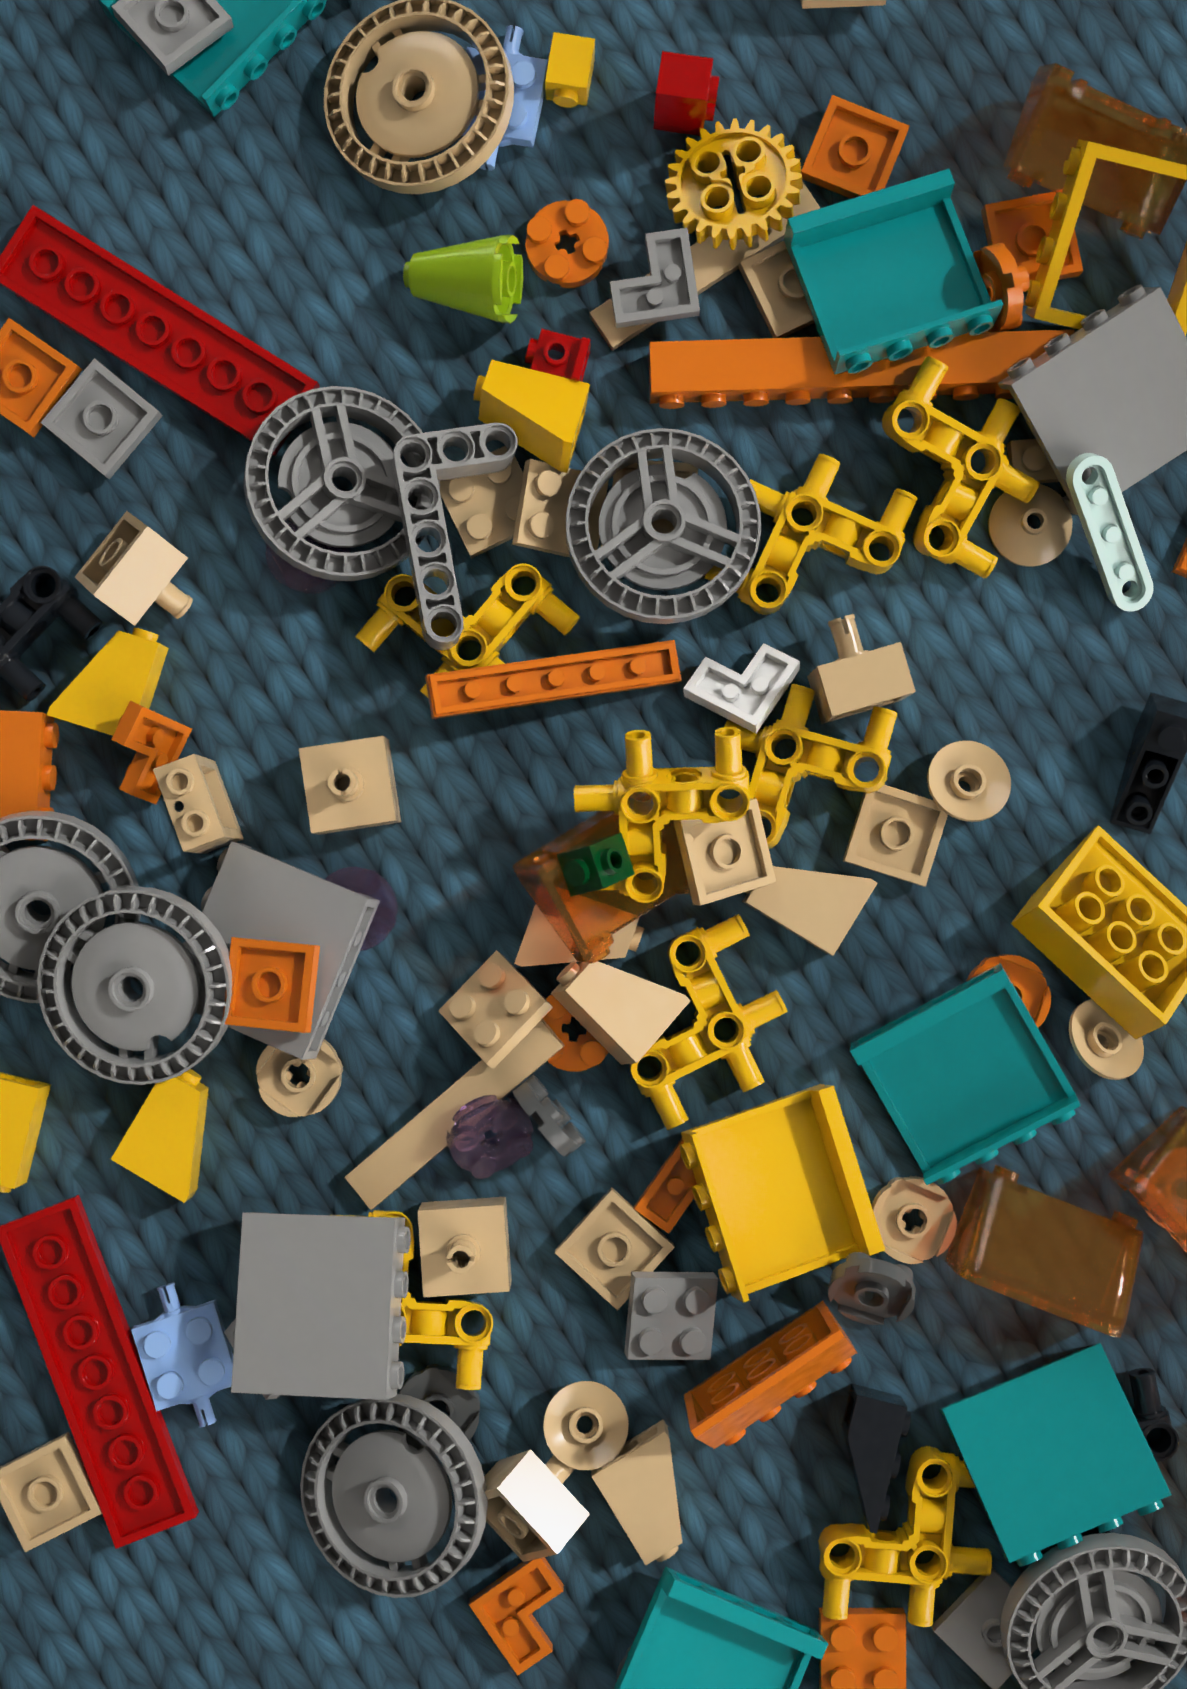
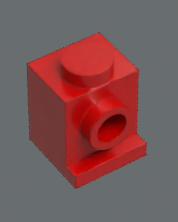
M541 328L539 339L531 338L529 341L525 363L532 364V370L582 382L591 351V340L586 337L580 339ZM551 350L563 352L564 356L559 360H553L548 354Z

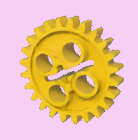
M733 119L730 129L725 130L720 121H717L715 133L710 134L706 129L700 128L701 140L697 142L687 137L685 139L687 151L675 150L676 163L668 164L669 178L665 179L668 207L673 211L674 222H682L683 228L688 229V234L696 230L697 243L701 244L710 236L712 237L714 249L720 246L722 240H728L730 249L735 250L737 241L743 239L748 248H751L753 244L752 236L758 235L766 242L769 240V227L781 232L783 230L782 217L786 219L794 217L793 205L800 204V190L803 189L800 159L795 158L793 145L785 146L782 133L771 138L770 125L767 124L757 132L755 131L754 120H750L745 129L739 128L738 120ZM724 155H729L731 158L735 182L738 190H740L744 214L737 212L732 184L727 176ZM757 195H765V196L760 197V198H755V197H754V196H757ZM716 206H724L720 209H713Z

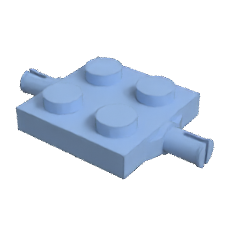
M513 25L506 27L503 49L511 65L514 81V104L511 117L500 144L490 158L480 167L486 170V167H488L489 171L495 170L499 147L509 145L534 147L546 90L545 79L548 59L524 56L519 53L524 31L518 26H515V30ZM467 47L466 52L470 56L477 74H486L480 53L473 47ZM486 90L479 92V100L484 99ZM477 116L473 117L470 125L462 134V136L466 135V133L469 131L473 123L476 121Z
M172 1282L157 1288L164 1312L154 1320L134 1326L131 1331L156 1412L178 1404H193L199 1427L201 1428L205 1427L206 1424L211 1425L217 1421L209 1398L217 1391L231 1387L233 1353L229 1340L224 1334L225 1327L216 1299L197 1306H181L174 1286L175 1283Z

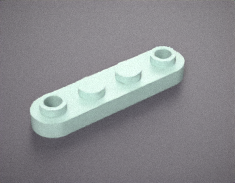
M1094 453L1081 454L1070 463L1066 472V482L1108 599L1112 604L1124 611H1137L1150 601L1153 594V581L1112 464L1102 456ZM1090 467V477L1086 481H1082V473ZM1130 581L1131 586L1129 590L1122 593L1123 585Z

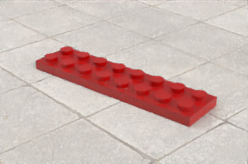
M35 205L31 206L0 255V285L251 442L262 422L277 406L295 395L320 387L314 379ZM291 432L278 444L272 454L273 456L277 455Z
M76 1195L0 1225V1244L115 1549L196 1518L199 1510L161 1410L156 1412L135 1341L80 1196Z

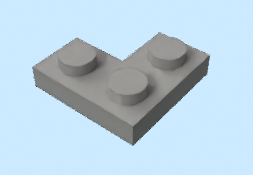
M680 228L646 233L645 244L650 276L610 282L616 328L699 316L700 314L688 229Z

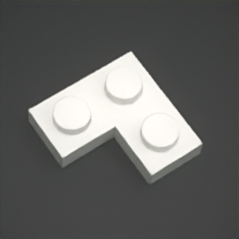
M764 643L742 675L705 657L683 688L684 697L757 734L799 672L800 661Z

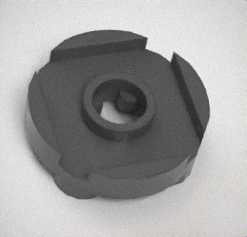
M534 1074L513 1091L514 1096L529 1117H533L539 1125V1131L562 1156L567 1157L586 1142L576 1126L569 1122L572 1118L557 1099L552 1101L547 1096L549 1092Z
M853 1252L847 1256L846 1262L835 1267L830 1275L828 1297L830 1301L834 1299L838 1303V1311L843 1316L853 1321L868 1325H884L885 1318L897 1315L896 1322L907 1318L914 1309L916 1287L913 1283V1272L905 1265H895L884 1260L871 1258L863 1252Z
M431 1364L412 1374L404 1382L399 1394L409 1395L428 1403L430 1401L436 1403L439 1400L446 1403L445 1410L449 1413L448 1417L460 1427L467 1439L470 1440L479 1423L481 1399L477 1391L457 1389V1369L449 1366ZM398 1427L400 1432L406 1433L408 1445L413 1446L417 1450L427 1445L421 1438L410 1431Z

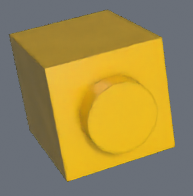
M553 32L545 79L547 100H553L556 105L566 108H573L577 105L587 106L595 61V39Z

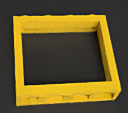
M1078 139L1076 148L1072 147L1068 161L1065 160L1063 174L1067 175L1063 191L1062 193H1056L1051 204L1049 217L1054 220L1049 236L1042 238L1037 250L1036 262L1040 263L1036 279L1030 280L1029 289L1026 291L1028 293L1024 306H1027L1025 313L1033 319L1079 330L1083 328L1080 322L1087 317L1086 315L1050 306L1096 158L1187 180V165ZM1187 241L1167 298L1185 336L1187 333Z

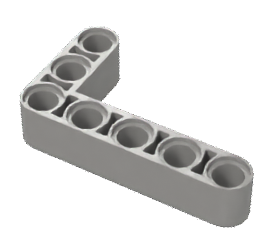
M489 423L411 434L402 437L394 448L392 469L422 633L425 642L436 650H447L455 646L463 630L462 609L438 481L500 472L510 466L517 449V436L515 431L504 423ZM492 440H498L506 446L508 451L502 455H494L489 452L485 444ZM457 446L464 451L466 457L460 461H452L444 455L443 451L447 447ZM415 452L423 458L424 463L416 468L408 467L402 462L401 457L405 453ZM414 494H423L430 499L432 505L427 509L418 510L410 505L408 499ZM430 535L438 541L439 548L432 552H425L417 546L416 540L420 536ZM430 577H439L445 582L447 590L441 594H432L425 589L423 582ZM445 618L453 624L455 632L448 637H440L433 632L431 623L436 619Z

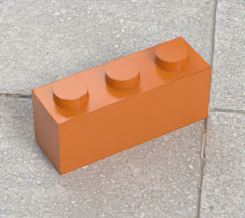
M0 710V818L13 813L33 810L54 812V809L50 807V791L56 788L57 769L55 765H52L53 748H57L59 743V727L57 723H54V717L48 716L46 713ZM25 839L28 841H48L46 839Z

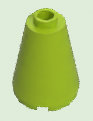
M500 235L414 253L410 262H406L404 265V285L406 288H410V292L414 297L500 323H512L518 315L510 314L512 305L521 304L523 293V258L520 254H514L512 244H519V241L514 235Z

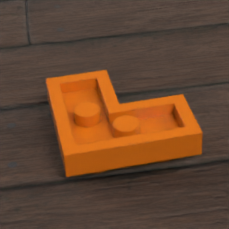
M130 701L111 739L137 751L126 770L119 789L134 797L157 804L162 793L153 769L178 760L192 728Z
M681 1138L634 1205V1210L668 1234L692 1200H695L692 1187L697 1185L692 1169L686 1168L679 1148L684 1143L683 1138Z
M545 1557L521 1562L471 1597L469 1601L470 1608L517 1676L553 1651L552 1642L532 1615L534 1611L564 1591V1584Z

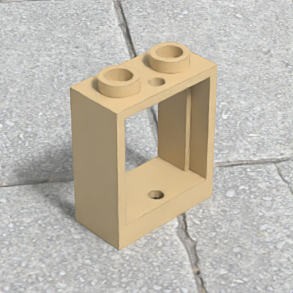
M192 754L153 769L183 852L206 854L230 845L231 841L238 842L244 840L216 761ZM179 801L184 805L181 812H177L174 808L175 804Z

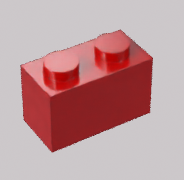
M662 51L656 89L653 129L700 136V128L704 129L705 121L713 122L720 76L711 75L714 58Z

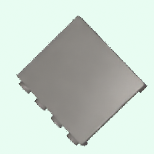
M1140 284L1128 289L1117 298L1119 301L1118 305L1107 312L1105 309H1100L1090 314L1080 322L1083 328L1070 336L1064 333L1055 337L1044 345L1046 352L1034 360L1028 357L1015 363L1007 370L1009 376L998 383L1001 389H1007L1012 394L1067 495L1062 500L1072 514L1078 515L1066 482V472L1070 463L1077 456L1084 453H1094L1106 458L1112 464L1121 492H1123L1187 450V338L1161 287L1143 288ZM1090 467L1082 473V481H1086L1090 477Z
M231 841L229 848L224 849L218 859L217 870L219 872L213 887H210L205 892L201 901L202 913L208 917L220 932L229 952L231 937L318 945L320 946L311 1033L229 1025L228 1027L302 1060L316 1059L380 901L251 849L252 847ZM189 949L188 951L195 965L199 964L200 962L193 949ZM202 972L199 974L200 998L196 1013L199 1015H203L206 999L205 978Z
M263 1212L242 1213L231 1393L387 1400L397 1396V1389L402 1388L404 1381L403 1362H398L399 1343L403 1344L406 1337V1318L401 1316V1298H406L409 1285L408 1273L403 1271L404 1253L409 1252L411 1232L409 1227H405V1217Z

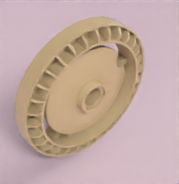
M398 0L377 9L365 17L348 33L337 49L328 69L324 87V112L327 127L335 146L345 160L367 181L382 189L401 194H424L440 191L461 182L473 174L490 158L500 144L508 127L514 104V81L511 65L498 37L487 22L473 10L451 0ZM432 31L453 34L467 41L480 53L486 74H477L470 56L455 40ZM377 56L378 63L376 67L369 72L363 73L372 58ZM486 90L484 99L479 100V92ZM425 91L421 98L412 101L418 92ZM355 92L360 122L368 136L374 141L370 150L361 144L356 132L353 117ZM477 116L476 121L473 123V125L466 133V135H464L454 146L432 158L415 162H408L410 158L430 156L448 148L462 136V134L470 125L473 117ZM386 152L393 154L391 160L384 158Z

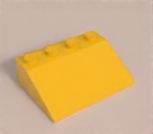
M1099 825L1096 826L1030 897L1011 924L1136 1040L1166 1025L1187 993V907Z

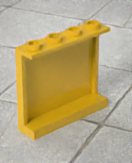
M819 1084L681 1132L684 1141L679 1146L681 1157L686 1168L693 1170L697 1185L692 1187L693 1195L698 1208L706 1212L710 1225L705 1228L706 1237L714 1253L718 1251L723 1268L718 1269L719 1279L724 1291L727 1294L731 1293L732 1297L744 1303L749 1301L748 1294L845 1259L850 1253L863 1252L871 1256L885 1251L834 1086Z

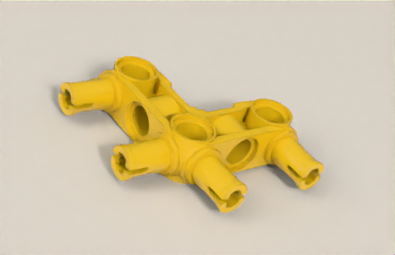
M927 356L909 389H903L902 392H899L895 402L887 408L882 418V428L887 436L912 453L920 452L940 463L941 469L944 471V482L932 504L926 505L919 517L913 533V543L916 550L923 555L931 556L943 564L950 565L955 562L978 576L987 578L993 571L998 557L967 540V534L991 490L997 487L1018 500L1028 503L1035 495L1040 483L1009 465V459L1004 454L1006 446L1003 442L1020 413L1019 407L1008 400L999 398L981 431L972 430L932 407L933 404L930 401L947 372L948 366L935 358ZM902 409L908 410L914 418L913 427L909 432H904L898 425L897 418ZM977 450L985 457V467L980 473H976L971 467V457ZM939 526L944 533V541L939 548L934 549L929 543V534L934 527Z
M818 454L804 485L799 486L794 492L786 491L784 495L750 479L756 492L760 512L774 517L773 522L776 524L755 569L751 567L747 577L736 591L738 593L737 598L749 605L758 614L769 615L778 611L795 585L799 576L796 570L804 553L810 552L811 548L816 550L820 547L844 558L847 565L872 574L885 573L890 570L900 556L906 541L903 530L916 504L917 497L905 490L895 489L881 520L876 522L828 501L826 496L841 464L836 459L825 454ZM798 508L807 509L813 515L814 522L806 526L798 525L792 518V512ZM873 543L884 544L889 550V559L886 561L875 560L869 552V546ZM713 566L705 575V579L711 581L723 569ZM761 584H771L776 587L779 597L774 602H763L758 598L756 588Z
M523 563L514 565L492 586V594L474 616L468 615L466 618L463 616V630L458 643L447 650H436L443 656L441 658L443 663L435 673L505 664L498 658L500 655L499 651L530 614L538 613L564 636L576 625L580 616L553 594L554 588H552V584L542 577L535 567ZM400 574L392 577L387 582L384 593L377 600L378 603L376 605L379 609L355 636L372 652L379 648L398 624L401 627L405 624L425 641L416 598L408 606H399L395 604L394 600L395 594L400 588L411 587L414 589L412 576ZM522 576L532 578L536 582L534 591L525 596L516 594L512 589L516 579ZM424 584L425 589L429 593L437 594L430 587ZM445 618L436 619L431 623L433 632L440 637H448L455 632L453 624ZM468 640H475L481 645L480 655L471 661L460 658L458 653L461 644ZM425 684L420 692L429 699L427 685Z
M792 684L781 720L777 719L773 726H765L755 734L730 720L726 721L724 727L740 729L741 749L756 754L757 762L749 785L750 799L757 798L761 818L767 819L771 823V833L766 838L769 849H772L779 843L790 816V812L787 810L795 782L800 781L801 777L806 778L808 775L833 781L839 788L865 793L878 791L884 786L892 758L888 745L897 718V712L874 706L863 742H858V744L808 731L809 729L805 725L815 690ZM783 739H792L796 742L794 754L787 759L777 758L774 753L777 743ZM866 761H872L879 766L877 777L870 782H862L856 778L857 767Z
M722 727L715 730L714 767L653 768L651 733L646 730L629 731L625 734L626 769L622 772L620 778L614 780V784L575 785V812L614 811L615 815H619V830L622 833L635 872L634 875L601 890H619L620 894L630 896L631 899L640 903H650L657 900L663 893L666 875L667 844L662 842L661 831L664 829V824H668L670 820L701 819L703 823H720L738 820L747 813L750 804L749 772L742 765L740 729ZM733 789L739 792L740 795L734 799H725L719 793L723 790ZM636 792H645L651 796V799L640 802L633 799L631 795ZM647 872L654 875V878L642 880L636 875Z
M740 914L705 930L703 927H696L682 935H678L671 941L668 947V957L675 978L680 986H685L697 1010L694 1014L695 1019L692 1020L691 1026L666 1038L661 1035L643 1056H654L661 1062V1070L655 1077H643L637 1071L638 1063L630 1064L632 1077L641 1094L651 1098L666 1130L675 1128L688 1120L673 1084L676 1083V1079L721 1058V1060L726 1059L742 1092L749 1091L765 1082L749 1050V1047L752 1045L750 1042L752 1040L751 1037L755 1034V1028L787 1013L788 1010L777 990L744 1006L741 1003L737 1004L715 958L718 957L717 952L750 936ZM685 941L694 942L699 949V957L690 965H683L676 958L677 947ZM722 1018H731L736 1023V1033L729 1040L717 1039L714 1035L716 1022Z
M373 1210V1212H369L366 1217H405V1227H409L411 1232L410 1249L408 1253H404L403 1271L408 1273L409 1260L414 1257L413 1226L410 1219L403 1213L396 1211ZM337 1215V1216H356V1215ZM408 1291L406 1298H401V1316L406 1318V1337L404 1343L454 1345V1348L458 1349L456 1388L481 1390L483 1350H488L493 1328V1318L489 1310L480 1303L458 1298H447L445 1302L416 1301ZM471 1310L480 1311L484 1319L483 1327L474 1334L465 1333L461 1328L462 1317Z
M924 1446L915 1450L911 1455L906 1475L905 1490L909 1496L907 1522H904L902 1527H898L896 1531L877 1530V1534L866 1529L864 1524L855 1523L831 1524L824 1528L819 1536L818 1544L820 1550L819 1570L825 1578L822 1613L826 1618L834 1620L847 1619L850 1581L864 1580L910 1585L908 1622L919 1627H930L933 1625L935 1589L940 1587L943 1579L951 1578L952 1573L981 1576L991 1575L992 1555L988 1548L953 1546L952 1544L956 1491L959 1490V1487L975 1488L964 1461H961L953 1453H944L931 1446ZM931 1464L941 1465L940 1473L932 1479L922 1477L923 1470ZM844 1543L850 1546L849 1551L843 1556L835 1557L830 1554L831 1549L837 1544ZM927 1550L935 1552L931 1561L925 1564L915 1562L916 1557L921 1552Z

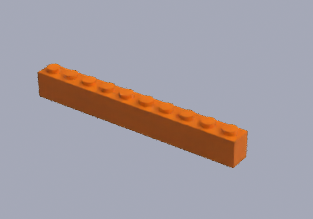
M1074 329L984 332L975 336L966 333L954 337L949 343L938 348H930L929 345L913 350L911 354L900 360L890 361L886 358L872 363L869 368L859 373L850 374L848 371L835 375L820 337L650 342L648 354L650 404L659 403L660 408L677 409L684 407V403L701 402L703 407L718 408L727 404L726 401H743L745 406L757 407L767 405L769 400H785L787 405H805L810 403L811 399L827 398V402L830 404H845L852 402L853 398L869 397V401L873 403H886L893 401L895 396H898L899 392H902L903 389H909L927 356L935 358L948 366V370L931 400L936 399L937 395H953L954 400L965 401L976 399L979 397V394H995L997 399H1013L1009 390L1001 389L998 385L1000 381L1009 376L1007 370L1025 358L1030 357L1031 360H1034L1046 352L1044 349L1046 343L1064 333L1070 336L1074 333Z

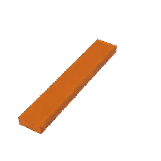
M675 640L428 674L425 676L432 719L676 684L682 681Z

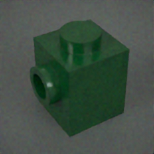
M622 833L590 840L557 854L570 897L604 889L635 874Z

